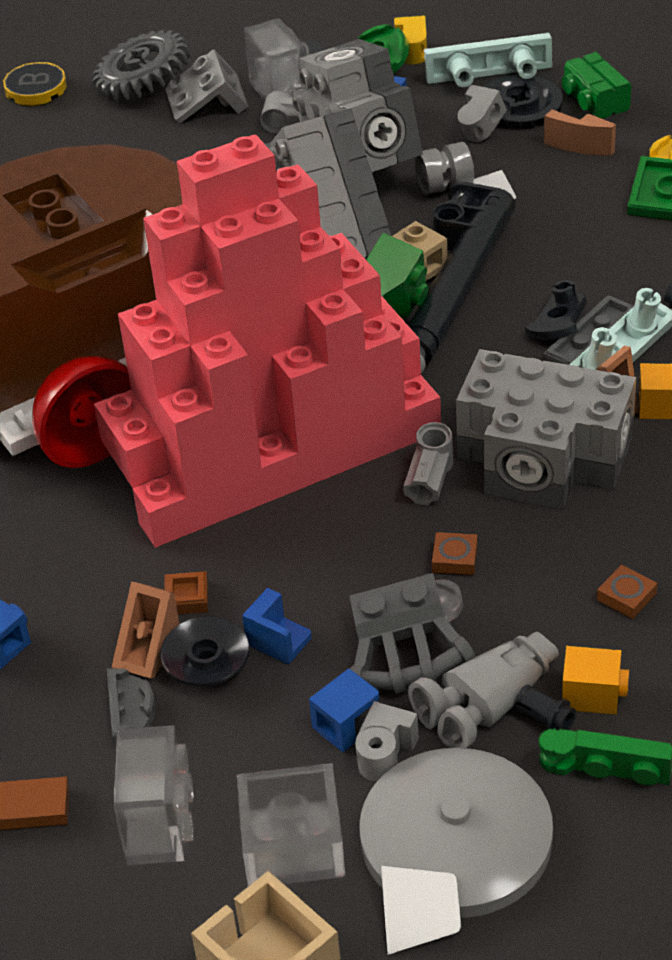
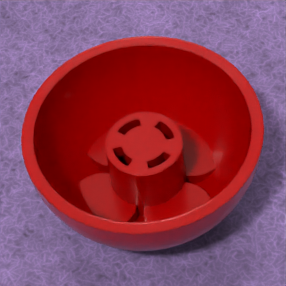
M102 356L78 357L61 364L44 379L34 398L32 425L37 442L51 461L63 467L80 468L95 464L110 456L100 438L94 403L131 390L126 365Z

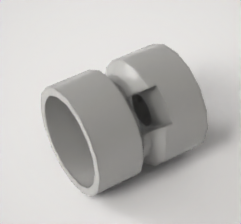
M463 141L445 145L441 152L437 148L422 150L423 155L415 157L416 176L424 195L443 192L446 190L447 185L452 187L458 182H474L472 157L469 148Z

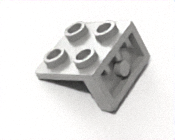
M214 49L207 55L200 56L193 66L184 73L176 75L175 80L171 79L165 88L174 119L179 124L215 96L225 107L230 105L238 114L248 107L237 73Z

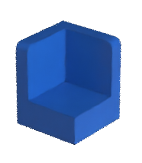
M268 587L242 615L244 632L248 638L249 646L288 665L312 638L310 629L284 617L282 594Z
M348 668L309 698L312 728L344 753L356 742L354 719L371 707L374 701L377 702L379 700V691Z

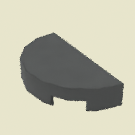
M107 669L112 737L115 747L132 742L145 733L155 716L156 703L150 683L147 680L142 681L140 678L130 675L127 669Z

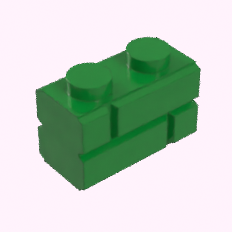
M597 52L585 55L582 59L578 57L566 61L564 76L562 77V87L566 94H572L578 100L583 110H588L592 115L601 119L610 117L612 113L616 115L629 110L632 84Z

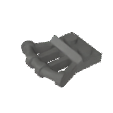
M433 573L349 596L359 638L355 662L350 669L375 689L394 690L397 694L407 691L406 686L420 678H429L437 683V678L461 662L465 663L476 657L466 639L460 636L445 619ZM437 631L450 646V649L432 660L426 633ZM414 637L420 664L402 669L396 642ZM384 645L389 672L369 671L374 648Z

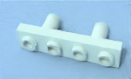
M549 33L424 49L426 81L428 84L455 80L458 86L467 87L472 84L474 78L518 72L520 77L524 79L532 78L535 76L537 69L552 68V37Z
M642 288L638 290L634 307L610 329L604 327L595 329L592 333L590 347L570 365L595 370L624 345L631 347L633 362L636 361L672 327V310L660 303L661 296L659 293L656 292L652 298V289Z

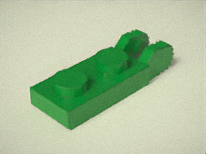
M550 728L547 731L544 730V733H540V738H538L539 749H541L539 764H541L542 769H545V772H555L558 775L565 776L576 769L585 771L587 774L598 778L615 776L633 779L635 782L643 785H654L656 783L670 785L672 773L671 743L578 730L577 732L560 729L557 731L555 728L553 730Z

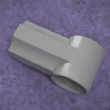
M273 91L268 94L260 119L261 125L265 130L277 134L282 127L300 122L299 116L296 115L293 109L292 98L289 94L282 91Z
M439 422L424 424L416 433L417 446L403 486L404 496L412 499L415 504L429 506L431 502L438 501L446 473L453 466L452 432L448 426Z

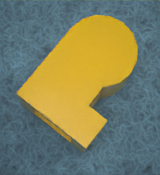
M425 16L394 18V27H398L403 31L409 43V54L404 63L415 65L424 62V49H427Z

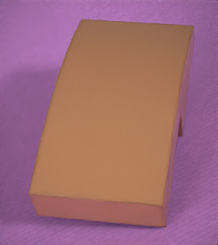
M551 110L545 115L544 144L588 155L611 156L615 153L616 124L590 114L585 115L581 120L555 110Z

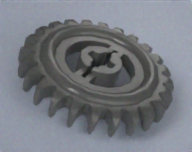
M150 31L147 35L143 33L138 35L137 38L132 37L128 39V42L120 43L118 48L110 50L108 52L109 55L104 56L100 60V63L96 65L93 72V85L99 95L106 97L107 100H111L112 93L114 99L119 102V93L122 92L126 100L129 101V92L133 89L137 96L141 98V89L148 88L153 93L152 82L154 84L159 82L162 87H165L163 75H168L172 80H175L172 68H176L180 73L183 72L180 61L188 65L187 58L191 57L190 46L183 35L175 31ZM151 52H158L159 54L154 59ZM125 64H126V66H127L129 72H122V71H121V69L123 68V66H124Z

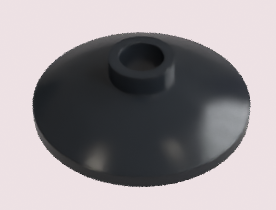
M215 616L197 617L179 624L169 632L161 646V660L166 672L176 681L196 687L213 686L231 679L244 667L249 656L248 638L241 627L228 619Z

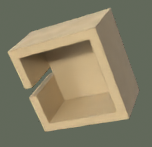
M269 871L234 898L239 931L242 934L239 939L237 937L233 910L227 905L191 933L197 960H340L338 932Z

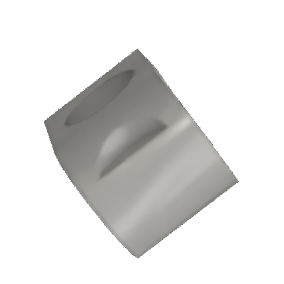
M470 85L465 93L468 103L459 110L458 121L468 141L480 142L487 139L492 131H494L506 112V108L499 90Z
M373 702L355 742L358 769L364 778L370 781H378L387 771L398 764L397 754L400 748L413 751L419 739L417 713Z

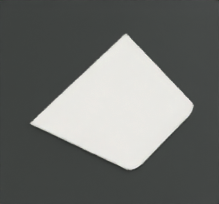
M381 866L388 955L457 933L460 930L458 887L454 874Z

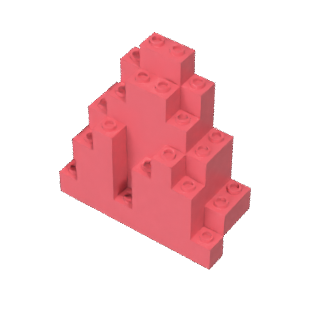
M256 134L249 137H239L231 143L210 150L198 151L193 156L177 161L183 204L165 208L159 213L143 218L156 300L139 304L132 309L118 313L131 390L94 403L101 441L131 485L138 522L155 548L416 443V433L421 426L431 422L441 423L440 396L421 375L420 339L381 296L380 275L342 233L329 236L321 228L317 184L299 164L283 167L276 171L275 155Z

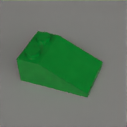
M382 233L366 260L380 275L381 296L404 320L410 315L415 305L420 306L424 302L429 290V286L426 285L427 267L424 264L423 250Z

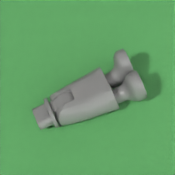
M534 632L527 638L519 635L513 641L503 643L444 673L442 676L444 689L429 678L416 680L409 685V700L418 718L426 728L431 730L438 725L439 738L449 748H468L476 740L477 726L491 727L518 703L515 700L519 691L525 685L533 687L539 677L548 672L549 663L558 658L559 652L556 646L539 632Z

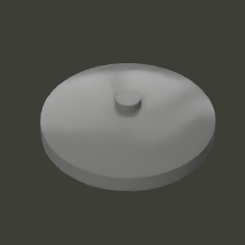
M443 748L423 752L398 763L375 783L361 811L360 842L365 864L374 880L382 889L381 866L454 874L458 887L460 918H468L489 914L516 902L533 888L541 878L550 859L553 842V820L549 803L543 791L534 779L516 764L503 757L482 750Z

